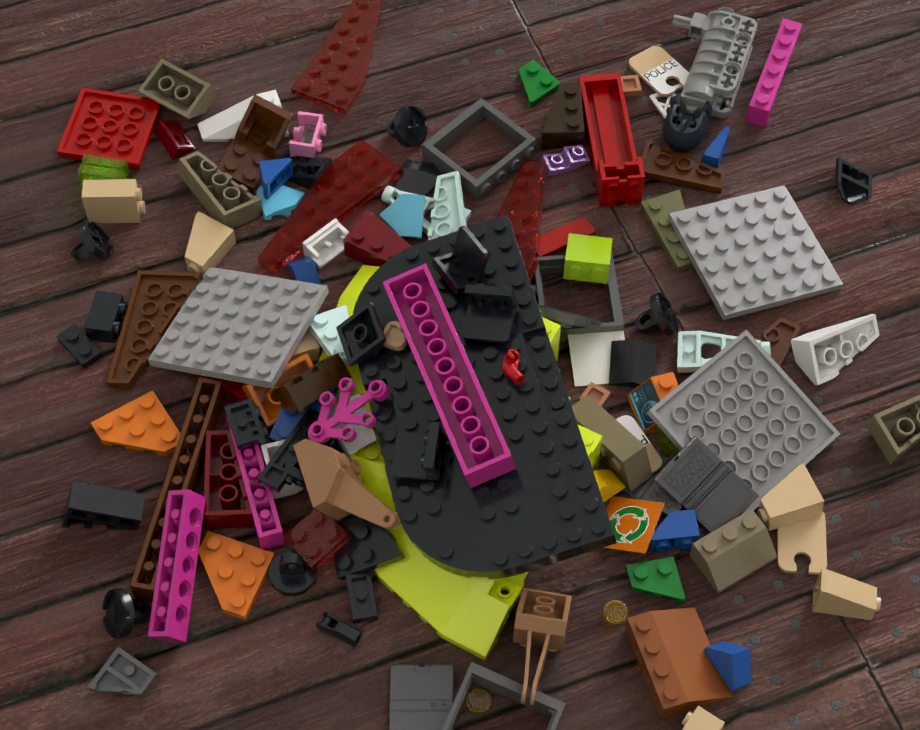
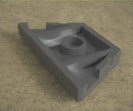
M538 304L543 318L550 321L551 319L556 320L557 324L562 327L572 328L575 325L597 330L600 328V320Z

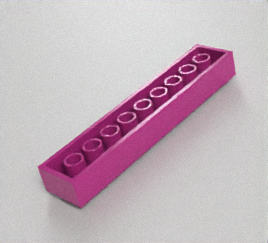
M425 263L384 281V287L470 488L517 469L427 264Z

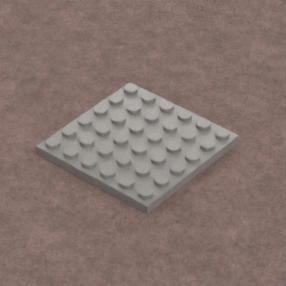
M785 185L669 213L668 220L723 320L840 290L843 286V282Z
M209 267L203 274L202 281L190 294L148 358L150 366L274 388L328 295L327 285Z
M747 330L647 412L679 450L694 436L698 437L759 495L742 514L750 509L754 511L758 508L763 496L799 465H806L840 435L836 428Z

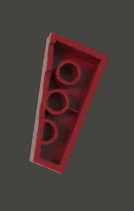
M368 210L364 212L343 239L345 255L369 266L381 267L396 254L412 247Z
M230 430L206 431L204 497L206 499L203 516L207 529L255 527Z

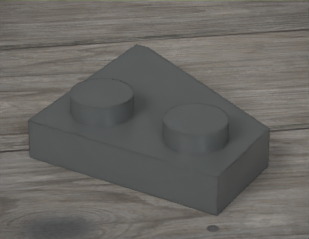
M117 647L88 687L93 691L144 697L159 675L123 649Z

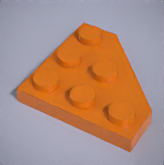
M153 390L91 422L92 428L104 445L112 446V444L125 446V449L141 452L147 450L162 456H168L175 452L181 434Z
M207 531L198 554L221 609L225 614L246 621L266 579L270 563L275 554Z

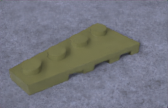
M680 189L642 201L640 207L675 270L679 272L694 267L668 220L669 213L685 210Z

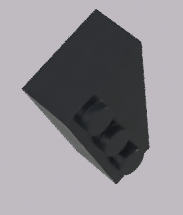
M73 481L66 502L62 528H69L70 524H84L85 529H92L94 524L107 525V529L138 530L142 520L145 494H140L135 490H118L112 486L101 487L91 485L86 481Z

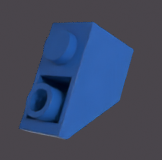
M695 510L670 512L653 533L649 543V551L666 552L674 548L691 549L692 544L698 541L700 537Z

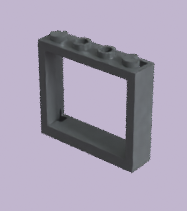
M480 98L422 144V158L434 164L443 174L458 171L462 189L477 200L483 194L488 193L494 185L501 183L510 172L517 170L526 159L531 158V155L535 153L536 139ZM482 119H486L519 144V146L481 177L475 179L444 155L442 151Z
M612 252L608 283L605 284L611 322L601 323L599 330L575 325L572 328L561 326L559 342H568V335L624 330ZM566 255L533 257V266L529 267V278L534 279V284H531L537 304L545 306L541 275L564 273Z
M471 662L442 730H451L471 682L522 704L523 684ZM527 687L525 704L522 705L551 717L546 730H555L566 703L536 690L534 705H530L532 688Z

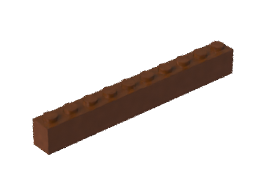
M199 377L130 583V588L136 599L153 602L168 491L186 489L195 491L205 460L206 431H214L225 398L222 381Z

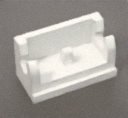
M335 218L302 242L304 256L313 259L317 268H323L344 252L343 239L349 233L348 230Z

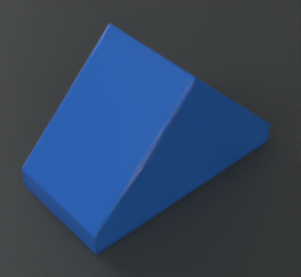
M292 159L259 161V177L265 199L268 200L293 175Z
M307 256L287 263L293 280L321 285L313 259Z
M723 641L704 649L731 692L751 684L750 648Z

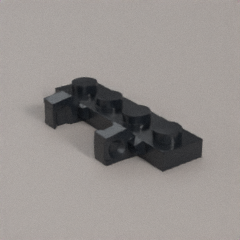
M311 408L306 411L258 476V484L277 493L281 491L285 484L291 486L294 483L299 487L306 488L293 445L304 439L310 440L308 437L309 427L312 423L318 421L320 412ZM330 438L326 443H322V445L334 449L336 446L335 439Z

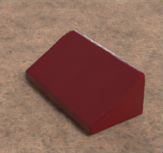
M159 120L155 134L171 159L179 158L195 150V147L177 120Z

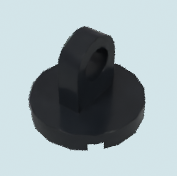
M404 106L388 124L387 132L405 148L419 147L425 141L428 132V126H425L426 116L417 106Z
M85 220L78 226V233L82 241L70 253L76 261L83 259L89 253H92L101 260H106L113 255L114 247L113 245L109 246L107 242L110 240L109 236L96 222Z
M660 292L651 295V308L642 312L636 318L635 325L637 329L643 334H649L661 328L667 336L674 335L679 331V322L676 314H671V310H669L671 303ZM650 319V322L644 325V323Z
M292 548L280 552L273 558L268 573L271 585L279 593L294 597L306 593L315 584L318 571L316 562L309 553L301 549Z
M123 588L109 590L102 604L103 610H106V616H103V624L108 634L113 638L129 636L133 625L145 623L151 613L148 603L140 599H131L130 594Z

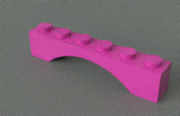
M783 18L751 99L746 122L766 128L783 76L799 41L802 23Z

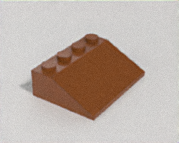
M695 607L649 611L627 618L625 632L660 720L696 710L698 706L702 708L732 698L727 684L704 651L706 647L711 645Z

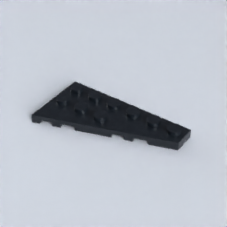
M335 439L336 446L334 449L344 453L351 459L342 441ZM349 514L340 520L328 516L338 579L345 580L348 574L371 571L406 558L395 542L396 539L389 530L353 514Z

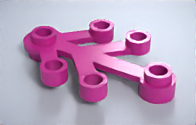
M348 377L342 378L339 382L341 394L335 415L329 418L331 407L335 404L336 398L331 392L325 391L319 398L322 407L318 421H315L309 427V439L320 444L326 443L330 438L342 439L348 443L353 442L357 437V433L352 427L345 426L342 430L334 429V427L340 423L363 425L365 428L374 427L376 417L372 413L364 412L362 415L353 413L373 399L376 401L385 400L390 393L389 387L382 380H374L369 384L368 391L348 405L351 392L355 389V383ZM371 417L370 421L365 423L366 419ZM351 431L350 436L346 437V434Z

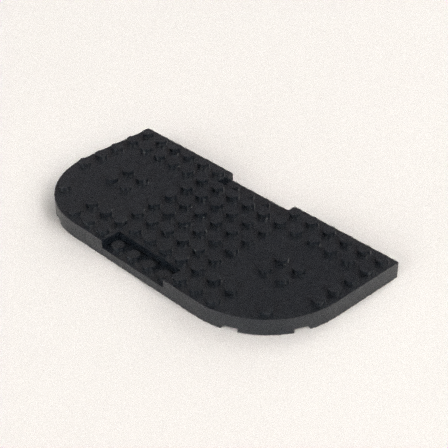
M508 214L468 227V229L474 234L479 243L486 248L489 255L481 284L486 286L505 285L514 290L517 307L509 342L464 340L462 336L469 306L465 293L456 296L432 266L433 258L453 252L458 231L414 245L390 258L379 267L364 285L353 311L354 314L368 302H373L383 330L389 322H399L383 282L426 263L512 455L517 469L470 488L409 343L405 349L400 351L383 346L376 357L358 363L361 379L366 391H368L369 384L374 380H382L390 389L389 396L385 400L376 401L373 399L369 402L372 414L376 417L375 428L386 466L385 470L395 509L406 534L422 555L433 564L448 572L471 578V576L488 577V579L507 578L617 543ZM510 349L519 352L518 370L525 376L524 381L520 385H516L502 371L504 356ZM430 422H440L446 437L439 480L393 479L390 473L397 433H425L429 431Z

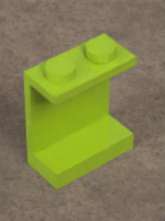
M569 233L563 279L607 284L613 238Z

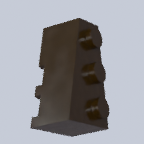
M580 83L559 84L542 132L541 149H559L567 146L583 145L584 121Z
M336 353L273 390L286 413L295 412L297 415L308 409V405L312 402H319L320 395L323 392H330L333 389L335 391L340 390V380L345 377L352 378L339 353Z

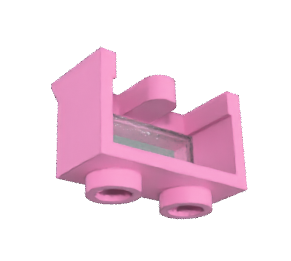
M298 111L299 126L294 127V141H289L290 156L315 158L316 153L321 152L322 140L320 139L321 136L326 135L327 124L324 123L322 114Z

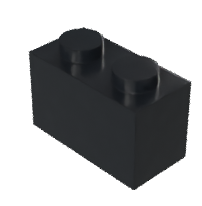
M96 291L84 326L86 335L90 340L115 343L117 335H120L122 329L121 321L125 317L128 307L124 301L123 294Z

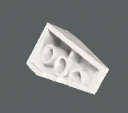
M276 90L256 94L282 108ZM253 96L198 123V129L203 142H228L230 139H234ZM288 129L286 131L285 137L289 136Z
M870 314L809 332L791 340L795 362L814 385H820L835 378L839 374V370L844 365H849L853 361L852 358L859 351H864L879 337L876 314Z

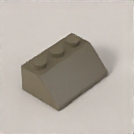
M162 58L138 90L140 94L186 119L206 113L217 98L211 84Z
M750 509L694 542L690 558L719 594L776 560L777 554L767 527L755 512Z

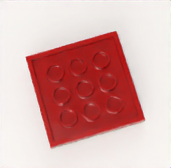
M82 88L57 149L58 157L140 169L163 106L147 97Z

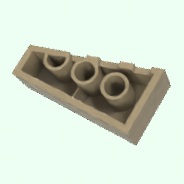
M196 151L179 159L180 177L214 220L233 229L261 216L262 199L257 195L253 196L250 194L248 188L244 185H239L233 181L232 176L227 172H221L218 166L202 153Z
M587 395L572 406L578 425L603 436L600 458L630 492L653 476L646 446L595 400Z
M920 395L873 415L867 424V428L890 465L920 442Z

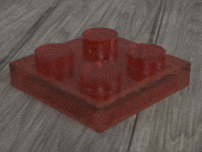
M316 509L312 510L284 536L314 571L351 539L332 517Z

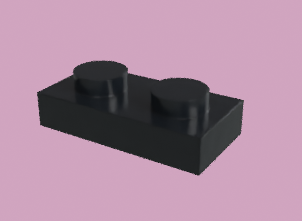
M73 324L57 335L58 341L83 369L103 357L101 351L76 324Z
M370 571L346 575L353 623L378 620Z

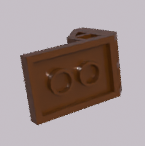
M254 94L237 129L235 138L218 165V169L223 173L227 172L232 176L233 181L239 185H244L248 188V191L254 193L260 182L259 161L273 159L285 137L293 114Z

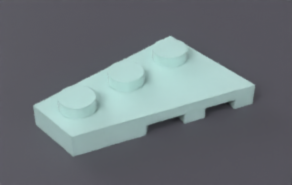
M346 305L315 315L308 327L327 356L339 353L345 365L348 364L336 327L349 318Z

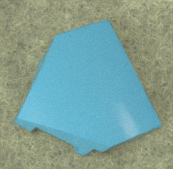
M282 185L268 200L264 198L262 186L259 187L256 195L262 199L261 210L263 218L269 220L274 215L291 217L292 210H295L304 201L305 193Z
M402 194L379 214V217L400 237L421 240L425 195Z

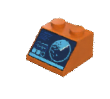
M673 372L651 377L627 394L637 424L644 434L661 431L647 412L679 386Z

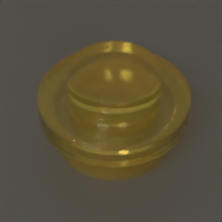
M619 600L609 601L603 608V616L610 624H621L627 618V607Z
M474 689L466 697V706L474 714H483L491 706V697L483 689Z

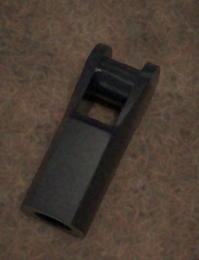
M324 612L322 621L316 624L320 631L334 636L353 647L357 646L362 637V631L341 621L328 612ZM331 623L336 625L334 629L329 627Z

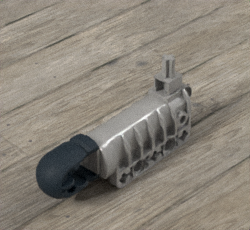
M727 7L711 11L707 16L695 12L692 19L674 15L673 26L689 29L688 37L700 40L699 48L682 93L674 96L663 123L662 132L664 140L675 150L688 151L698 146L704 136L711 115L725 118L730 115L752 54V43L757 30V22L750 17L735 14L732 9ZM746 25L750 26L748 33L744 32ZM722 102L726 103L725 108L720 110ZM679 113L684 114L683 117L678 118Z

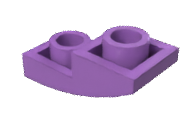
M583 145L564 147L562 153L542 155L540 161L547 175L552 176L578 169L589 164L590 159Z

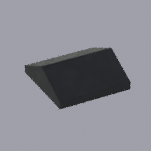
M368 302L336 327L348 364L351 366L376 357L386 342V337L373 302Z
M637 339L612 341L609 385L637 388L649 378L654 377L656 372L657 345Z

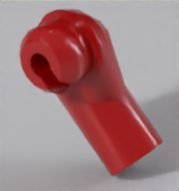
M510 349L504 356L502 371L516 385H520L524 381L525 376L518 370L519 352Z

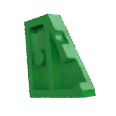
M534 59L518 69V76L523 83V90L528 97V104L531 108L556 92L559 84H561Z
M674 557L626 565L625 570L631 591L641 594L648 593L653 597L661 599L664 596L677 599L678 603H685L686 598Z

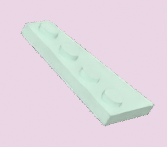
M455 171L437 176L433 198L434 208L431 210L430 216L432 219L431 226L428 228L427 234L428 240L456 232L461 226L467 227L459 172Z

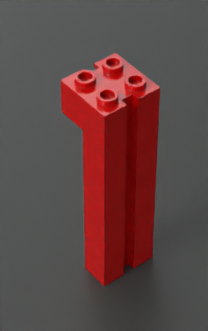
M620 73L579 76L578 83L581 85L583 121L599 207H612L617 202L623 201L624 205L641 203L645 173L641 156H636Z

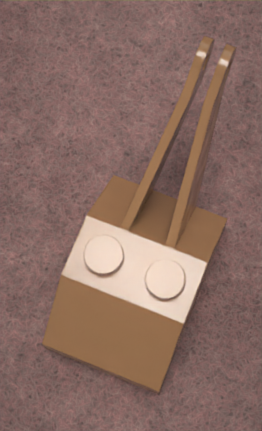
M308 439L293 445L313 508L336 520L353 514L390 531L396 530L399 527L400 517L362 484L363 481L360 475L362 470L356 460L350 459L344 453H340L331 447Z
M523 588L516 612L513 636L514 643L526 647L522 704H525L527 694L530 648L533 646L543 647L533 682L530 705H534L536 690L548 651H563L572 599L570 595Z

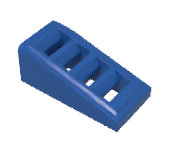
M725 127L702 155L701 162L715 168L719 167L728 143L730 127Z

